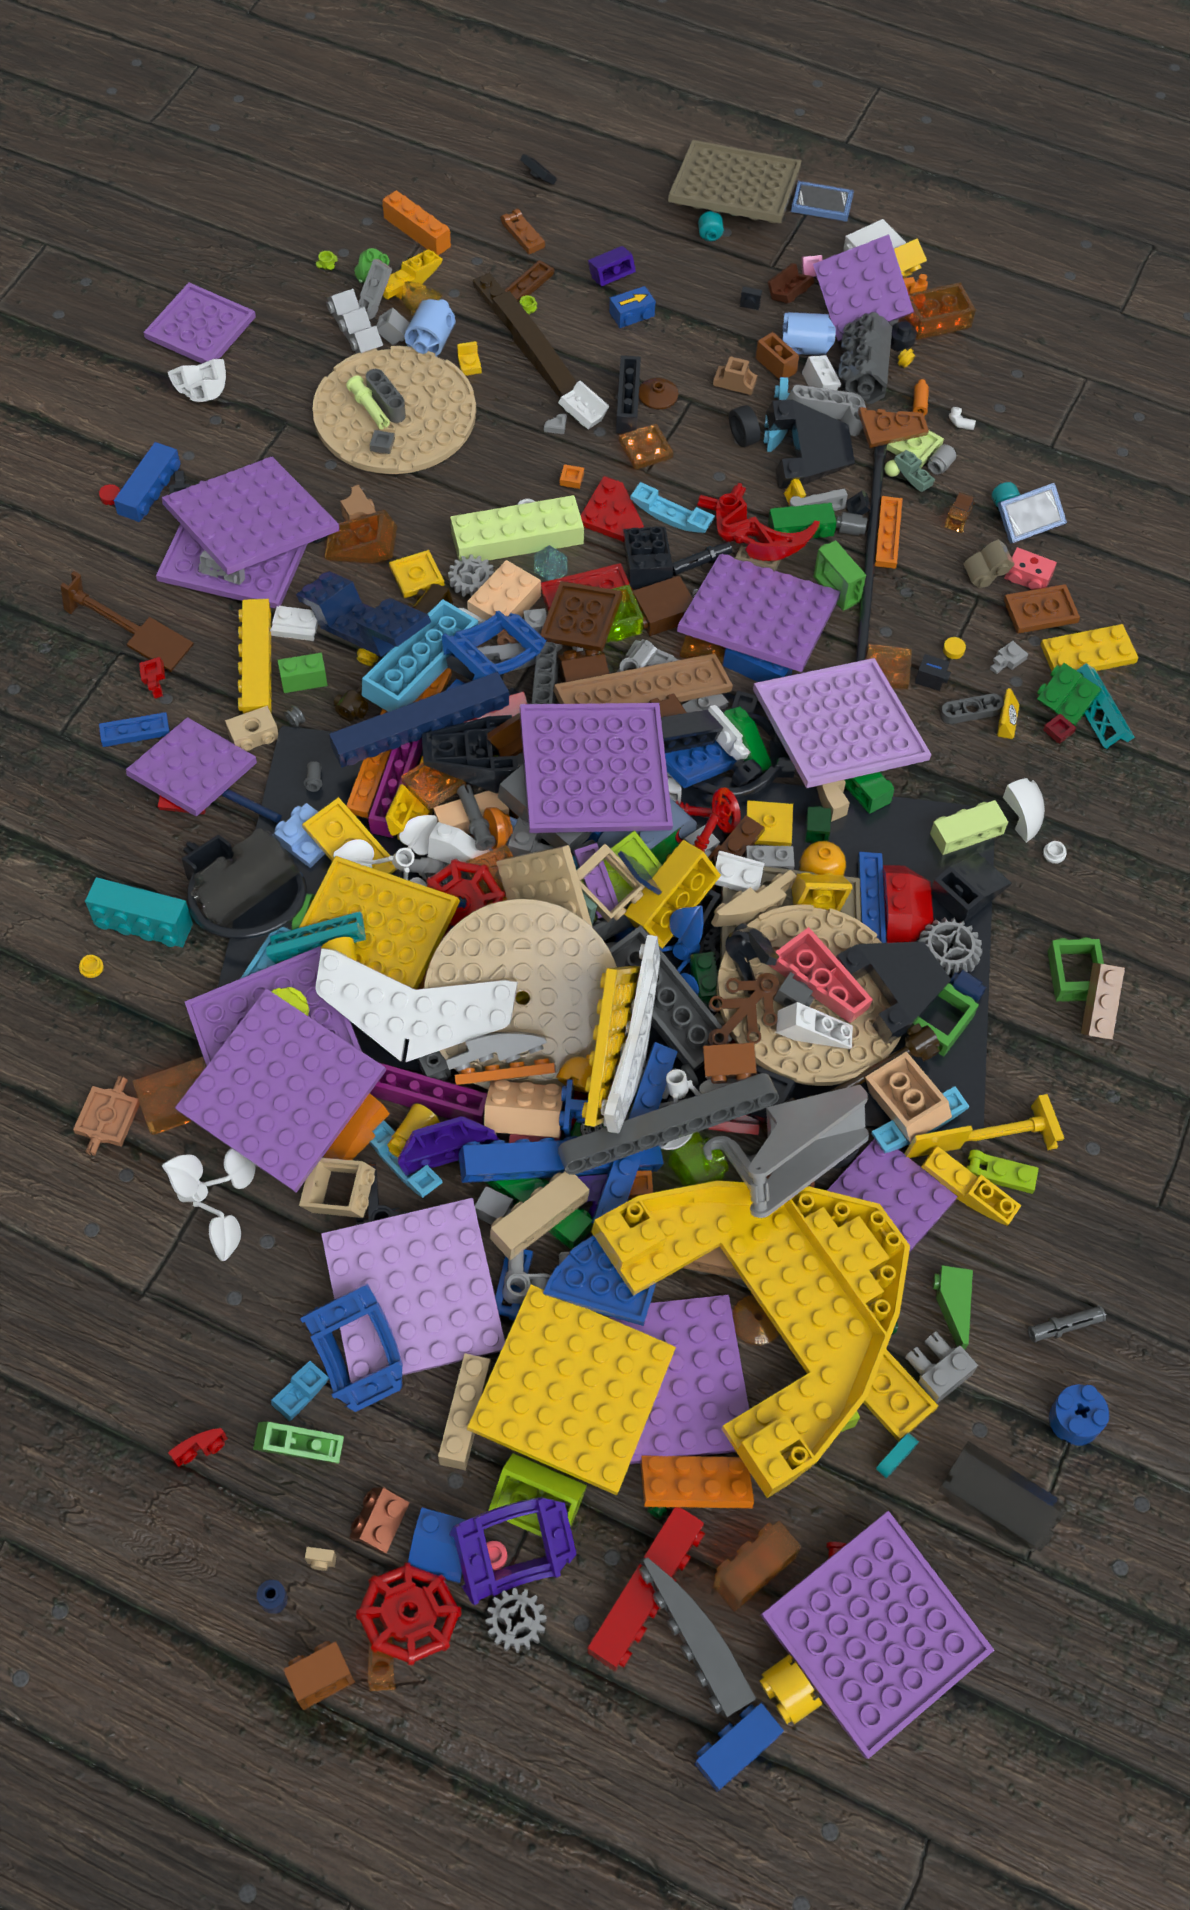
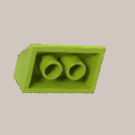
M513 1453L502 1469L489 1510L539 1497L565 1503L571 1528L587 1485ZM537 1513L507 1520L511 1524L542 1537Z

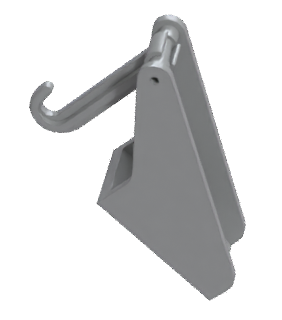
M856 1085L766 1107L768 1138L752 1162L749 1161L738 1143L725 1136H718L708 1140L703 1147L704 1156L707 1160H712V1150H723L750 1190V1197L753 1202L750 1206L751 1215L757 1218L767 1217L868 1141L869 1133L865 1128L867 1092L861 1085Z

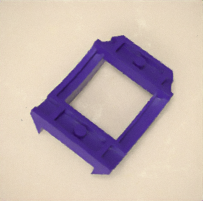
M541 1497L508 1504L479 1514L453 1526L449 1534L454 1537L465 1582L462 1588L473 1605L478 1604L479 1600L489 1595L495 1596L502 1593V1591L528 1582L553 1576L557 1578L561 1576L560 1571L565 1564H570L576 1556L565 1503ZM537 1513L547 1557L532 1559L493 1572L483 1530L516 1517Z

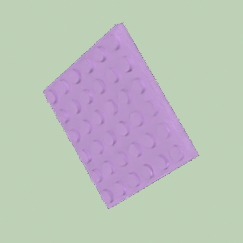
M875 658L754 683L753 691L806 788L930 760L931 753Z
M473 1198L322 1233L334 1299L358 1288L361 1284L368 1283L394 1335L403 1363L402 1376L463 1361L464 1354L481 1357L501 1352L505 1339ZM368 1314L340 1327L351 1383L388 1365L383 1345Z

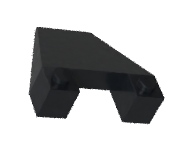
M773 400L766 411L769 431L792 430L796 458L782 459L776 468L779 489L788 488L793 479H799L803 486L855 464L848 424L795 400Z
M512 715L488 716L422 733L424 765L493 793H499L500 783L518 769L517 756L493 757V752L499 750L488 740L487 733L512 718Z
M924 942L856 944L836 956L855 980L869 974L891 1005V1007L877 1015L872 1025L886 1045L905 1035L907 1030L915 1024L951 981V978Z

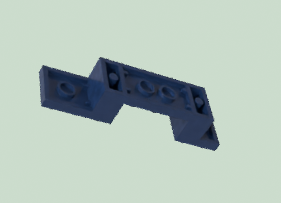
M330 571L321 574L316 581L304 586L296 594L299 602L311 607L321 629L380 657L395 646L398 647L431 623L428 614L392 598L383 600L376 608L363 604L353 581Z

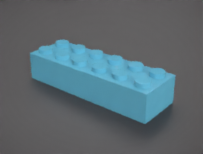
M442 599L428 613L431 623L398 647L395 646L362 678V696L388 712L413 703L448 667L446 657L450 654L444 655L442 635L446 633L448 636H453L456 631L477 626V619Z

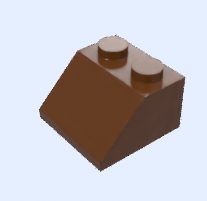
M585 649L584 651L576 652V650H567L563 654L558 655L562 683L609 674L603 651Z

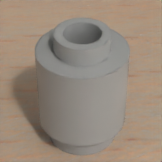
M943 444L929 458L928 469L933 474L939 475L944 473L955 461L956 452L953 447Z

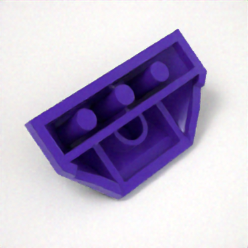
M461 1116L413 1130L397 1160L405 1176L418 1172L426 1165L434 1168L459 1160L458 1153L462 1146L468 1142H480L481 1145L490 1144L499 1139L494 1130L472 1119Z

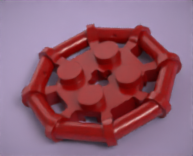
M453 859L449 865L426 880L427 887L458 897V899L461 897L467 900L465 908L457 907L443 938L448 934L452 926L458 924L472 912L487 906L488 900H493V903L503 901V897H506L505 892H502L491 875L489 867L485 864L477 865ZM461 871L475 874L472 881L461 879ZM452 874L453 880L443 886L440 882ZM482 879L491 893L485 894L479 885Z
M404 1563V1566L379 1576L373 1575L369 1579V1586L362 1604L356 1610V1618L361 1621L372 1645L371 1650L374 1653L381 1652L405 1661L407 1665H414V1662L441 1650L446 1651L450 1647L449 1641L457 1619L461 1616V1608L457 1606L445 1582L446 1577L442 1574L438 1576L411 1566L410 1563ZM402 1578L404 1580V1583L392 1588L387 1585ZM412 1578L429 1584L428 1588L415 1586L416 1583L412 1582ZM438 1591L444 1606H438L433 1595L435 1592ZM378 1593L385 1596L381 1607H372ZM408 1606L410 1610H416L413 1617L409 1618L403 1615L404 1607ZM437 1617L446 1618L441 1632L434 1628ZM374 1618H380L385 1628V1631L380 1635L372 1620ZM426 1636L431 1638L432 1642L415 1649V1641ZM390 1637H393L397 1642H407V1647L404 1649L387 1641Z

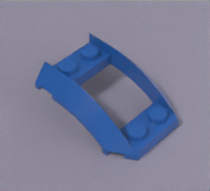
M496 611L494 616L477 626L456 631L453 636H448L446 633L442 635L444 655L453 653L457 659L468 667L470 672L475 674L472 681L495 672L501 675L522 666L540 654L546 643V640L522 617L513 613L505 616L500 611ZM505 629L526 650L509 660L493 664L476 647Z
M368 1283L361 1284L358 1288L320 1307L314 1308L300 1318L302 1323L305 1322L311 1333L310 1338L325 1366L334 1399L338 1398L347 1404L346 1407L357 1412L402 1389L403 1363L398 1346L385 1314ZM368 1314L383 1345L388 1365L351 1383L344 1359L332 1331Z

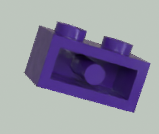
M623 246L588 260L591 277L600 286L636 272L633 255Z

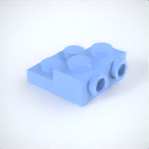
M306 803L302 807H295L289 820L279 822L274 834L276 843L311 868L325 853L302 828L304 822L318 813V811Z

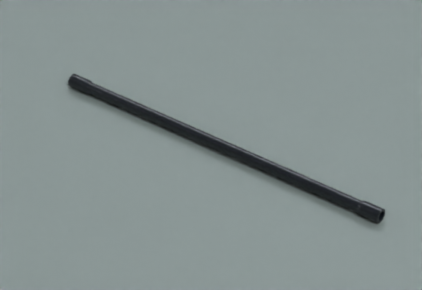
M887 444L874 447V467L870 499L871 510L869 511L864 563L866 578L861 597L855 662L867 659L884 460L886 458Z

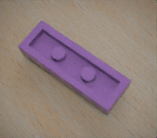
M597 843L574 850L573 853L579 868L599 850ZM602 861L583 881L585 886L598 900L611 911L619 903L604 861ZM596 910L597 920L603 918Z

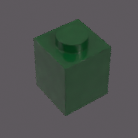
M821 806L808 807L805 819V842L828 841L831 828V808H823Z

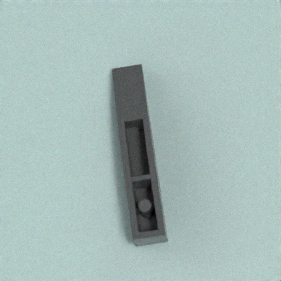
M649 1558L641 1559L639 1562L642 1567L639 1568V1572L645 1583H651L656 1592L652 1594L660 1610L664 1608L667 1612L669 1619L666 1622L674 1635L678 1634L681 1638L683 1645L680 1648L688 1661L692 1660L696 1666L697 1671L694 1674L702 1687L706 1686L710 1692L711 1697L708 1700L715 1713L718 1714L720 1712L722 1716L728 1717L756 1699L730 1649L709 1618L667 1573Z

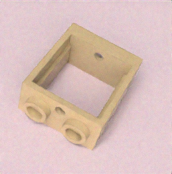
M606 844L577 870L582 892L597 904L596 910L607 922L613 918L617 921L626 913L627 910L624 907L630 901L635 904L644 895L641 891L645 886L634 878L624 862ZM604 859L633 888L611 911L581 882Z
M321 1158L305 1180L299 1206L311 1213L364 1218L365 1210L369 1204L368 1197L371 1185L375 1179V1169L363 1161ZM331 1171L356 1174L349 1206L323 1204Z

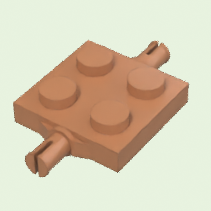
M118 1076L113 1089H102L92 1086L73 1129L75 1134L91 1139L85 1150L89 1155H96L100 1143H110L121 1147L140 1105L138 1098L130 1097L123 1093L128 1082L124 1077Z

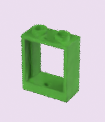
M836 540L822 545L818 549L813 577L821 586L831 587L834 590L840 591L837 605L844 611L860 603L866 574Z
M1088 937L1079 940H1068L1066 938L1052 940L1047 952L1056 1002L1087 1001L1090 981L1065 982L1061 954L1091 953L1093 963L1104 964L1100 940Z
M948 984L938 996L965 1013L951 1033L947 1036L921 1018L914 1024L919 1023L921 1027L928 1025L934 1031L940 1043L938 1047L940 1050L939 1054L943 1057L975 1016L979 1006L970 996L961 994L951 984Z

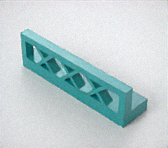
M1087 663L1076 671L1083 674L1086 679L1102 689L1093 704L1085 712V715L1103 747L1107 749L1120 739L1129 742L1135 738L1096 669ZM1096 709L1105 712L1102 722L1095 721L1094 719ZM1106 726L1113 727L1116 732L1108 740L1104 736Z
M359 911L270 936L271 946L266 947L267 956L275 964H278L319 946L322 947L326 942L335 938L351 937L354 939V943L366 940L363 914Z

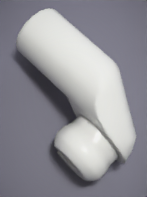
M952 407L949 419L958 428L974 430L976 420L963 418L961 416V408Z

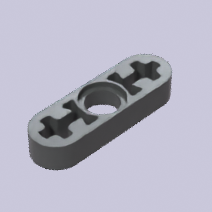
M997 694L949 701L942 706L940 717L947 724H955L997 716L1001 713L1004 701ZM972 705L975 706L978 709V711L970 712L966 709V707Z

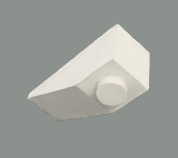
M438 822L429 836L428 857L450 864L451 860L458 859L462 862L477 865L485 864L489 867V871L494 878L498 871L496 861L502 860L489 849L484 851L477 850L475 839L461 829Z

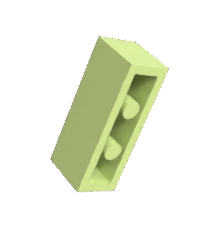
M996 800L988 803L982 802L968 810L962 809L948 817H939L934 821L930 834L941 854L945 855L1004 834L1008 821Z

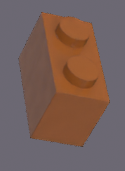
M774 332L758 340L756 359L779 380L780 377L789 378L797 373L799 354Z

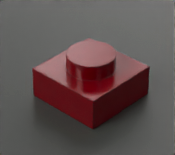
M1059 714L1044 726L1043 731L1060 744L1075 732L1076 727L1063 715Z

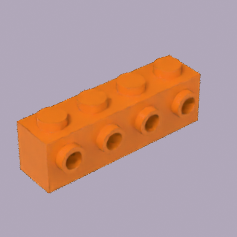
M396 190L382 199L384 218L424 248L433 251L439 256L451 247L450 229L448 226L438 221L419 205L413 203L405 195Z

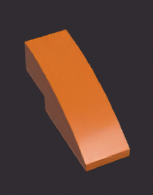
M369 1093L324 1154V1158L353 1160L375 1137L372 1131L390 1114L384 1105Z

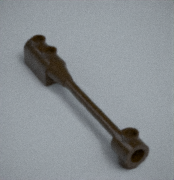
M433 583L430 584L427 590L420 589L417 594L418 601L416 604L409 603L408 606L428 614L442 599L450 604H453L449 588ZM362 684L356 691L350 689L344 696L338 694L334 699L335 711L347 721H353L355 717L361 719L368 711V703L362 696Z
M919 1023L907 1030L909 1036L905 1037V1047L831 1091L862 1084L866 1081L865 1077L906 1051L909 1055L916 1058L921 1057L923 1062L932 1058L940 1052L938 1048L940 1043L936 1034L928 1025L921 1027ZM795 1097L789 1099L787 1102L794 1101L796 1099ZM762 1122L759 1126L767 1140V1124Z

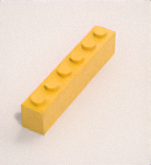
M269 599L242 600V609H239V621L242 622V626L238 628L239 639H242V644H238L239 657H242V662H238L239 675H242V679L238 680L239 693H242V698H238L239 711H243V714L268 706L272 715L271 608Z

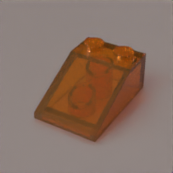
M381 510L338 523L339 531L328 536L325 553L326 560L376 563L393 557L397 525L385 510Z

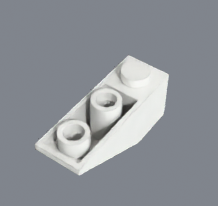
M798 1002L778 1010L776 1033L800 1042L846 1049L852 1048L853 1025Z

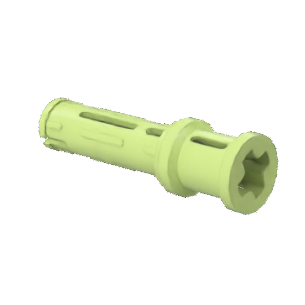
M361 376L351 377L347 381L346 387L355 395L356 402L365 407L379 429L387 428L390 420L373 399L371 389L364 385Z

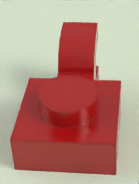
M161 657L139 663L141 680L144 685L147 684L149 691L152 690L155 699L162 697L163 692L159 680L165 679V671Z

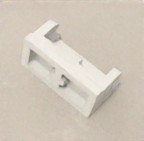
M827 356L808 357L802 372L808 386L837 390L841 386V382Z

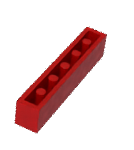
M675 1507L644 1558H649L676 1582L677 1580L673 1577L678 1569L683 1571L691 1558L688 1555L691 1547L695 1546L697 1548L705 1536V1533L702 1531L704 1522L681 1507ZM641 1564L637 1567L587 1649L589 1655L615 1672L619 1665L623 1668L626 1666L632 1655L629 1649L633 1642L639 1643L647 1631V1628L644 1626L649 1616L654 1619L660 1610L652 1595L656 1593L651 1583L646 1584L639 1572V1568L642 1567Z

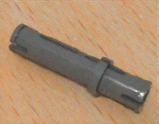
M1098 1305L1061 1318L1051 1317L1047 1322L1029 1326L1028 1334L1034 1343L1050 1337L1059 1338L1063 1333L1106 1321V1314L1102 1306Z

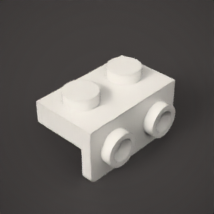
M578 381L573 390L562 396L558 402L587 429L601 422L609 408L608 404L581 381Z

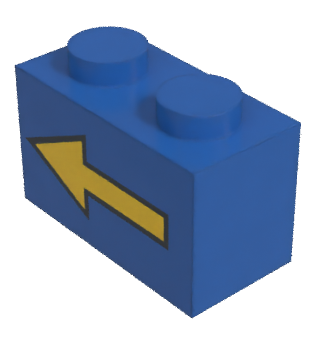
M643 286L611 297L609 313L618 327L622 328L654 317L656 301L648 289Z

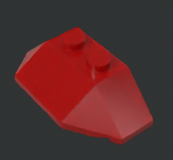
M883 865L886 943L916 942L921 932L925 930V927L933 923L931 882L906 866Z

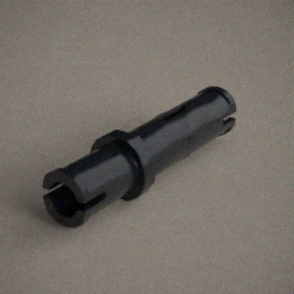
M727 541L714 547L708 546L704 551L672 563L673 575H678L708 562L714 563L720 554L728 555L732 553L733 550L730 542Z

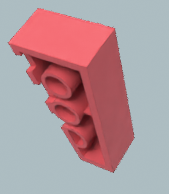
M809 927L776 951L780 956L776 965L769 966L785 978H787L790 972L794 973L793 979L804 982L809 989L813 990L811 996L848 1023L853 1022L869 1009L873 999Z

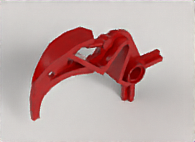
M741 483L735 485L731 493L724 494L719 499L703 495L699 497V507L716 511L718 535L724 541L748 544L745 550L749 557L762 561H777L796 553L814 536L820 525V521L814 520L812 525L802 532L783 533L761 524L756 516L747 519V504L742 498L746 488L742 487ZM747 536H755L759 542H755L754 539H751Z

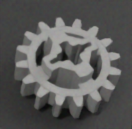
M470 555L469 559L462 556V561L455 560V566L450 565L448 578L450 587H454L456 593L462 591L463 597L467 593L472 597L494 573L493 565H489L488 559L481 561V556H478L477 559H474L473 555Z
M513 1588L512 1595L510 1596L506 1591H502L503 1599L500 1601L498 1598H494L493 1602L496 1607H488L487 1609L492 1618L486 1619V1625L493 1626L488 1631L489 1636H497L494 1641L496 1646L502 1642L505 1643V1651H508L510 1646H515L516 1653H519L520 1646L522 1645L527 1650H530L531 1640L535 1643L540 1641L537 1632H545V1628L540 1623L546 1622V1616L539 1614L544 1610V1605L536 1606L538 1597L534 1595L529 1599L528 1590L526 1589L522 1595H518L516 1588ZM516 1602L515 1606L509 1609L503 1608L507 1604ZM527 1606L533 1611L535 1620L528 1617L526 1613ZM520 1610L523 1623L518 1622L512 1631V1620L510 1618H515ZM497 1620L505 1624L507 1628L505 1635L500 1631ZM523 1632L529 1633L523 1638L516 1639L517 1635Z

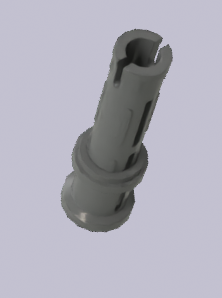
M462 785L457 789V793L470 822L469 831L475 837L477 850H488L496 844V839L489 831L490 824L483 818L471 786L466 785L465 788V785Z

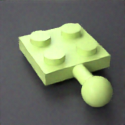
M929 430L926 436L887 444V450L895 455L905 450L914 453L916 457L922 460L920 468H922L934 452L943 444L944 438ZM890 460L885 464L884 470L888 476L895 477L900 473L894 460Z

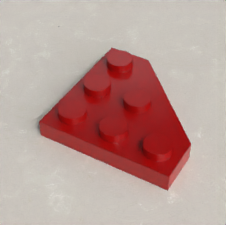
M604 476L581 514L583 526L624 542L623 529L644 528V525L624 484Z

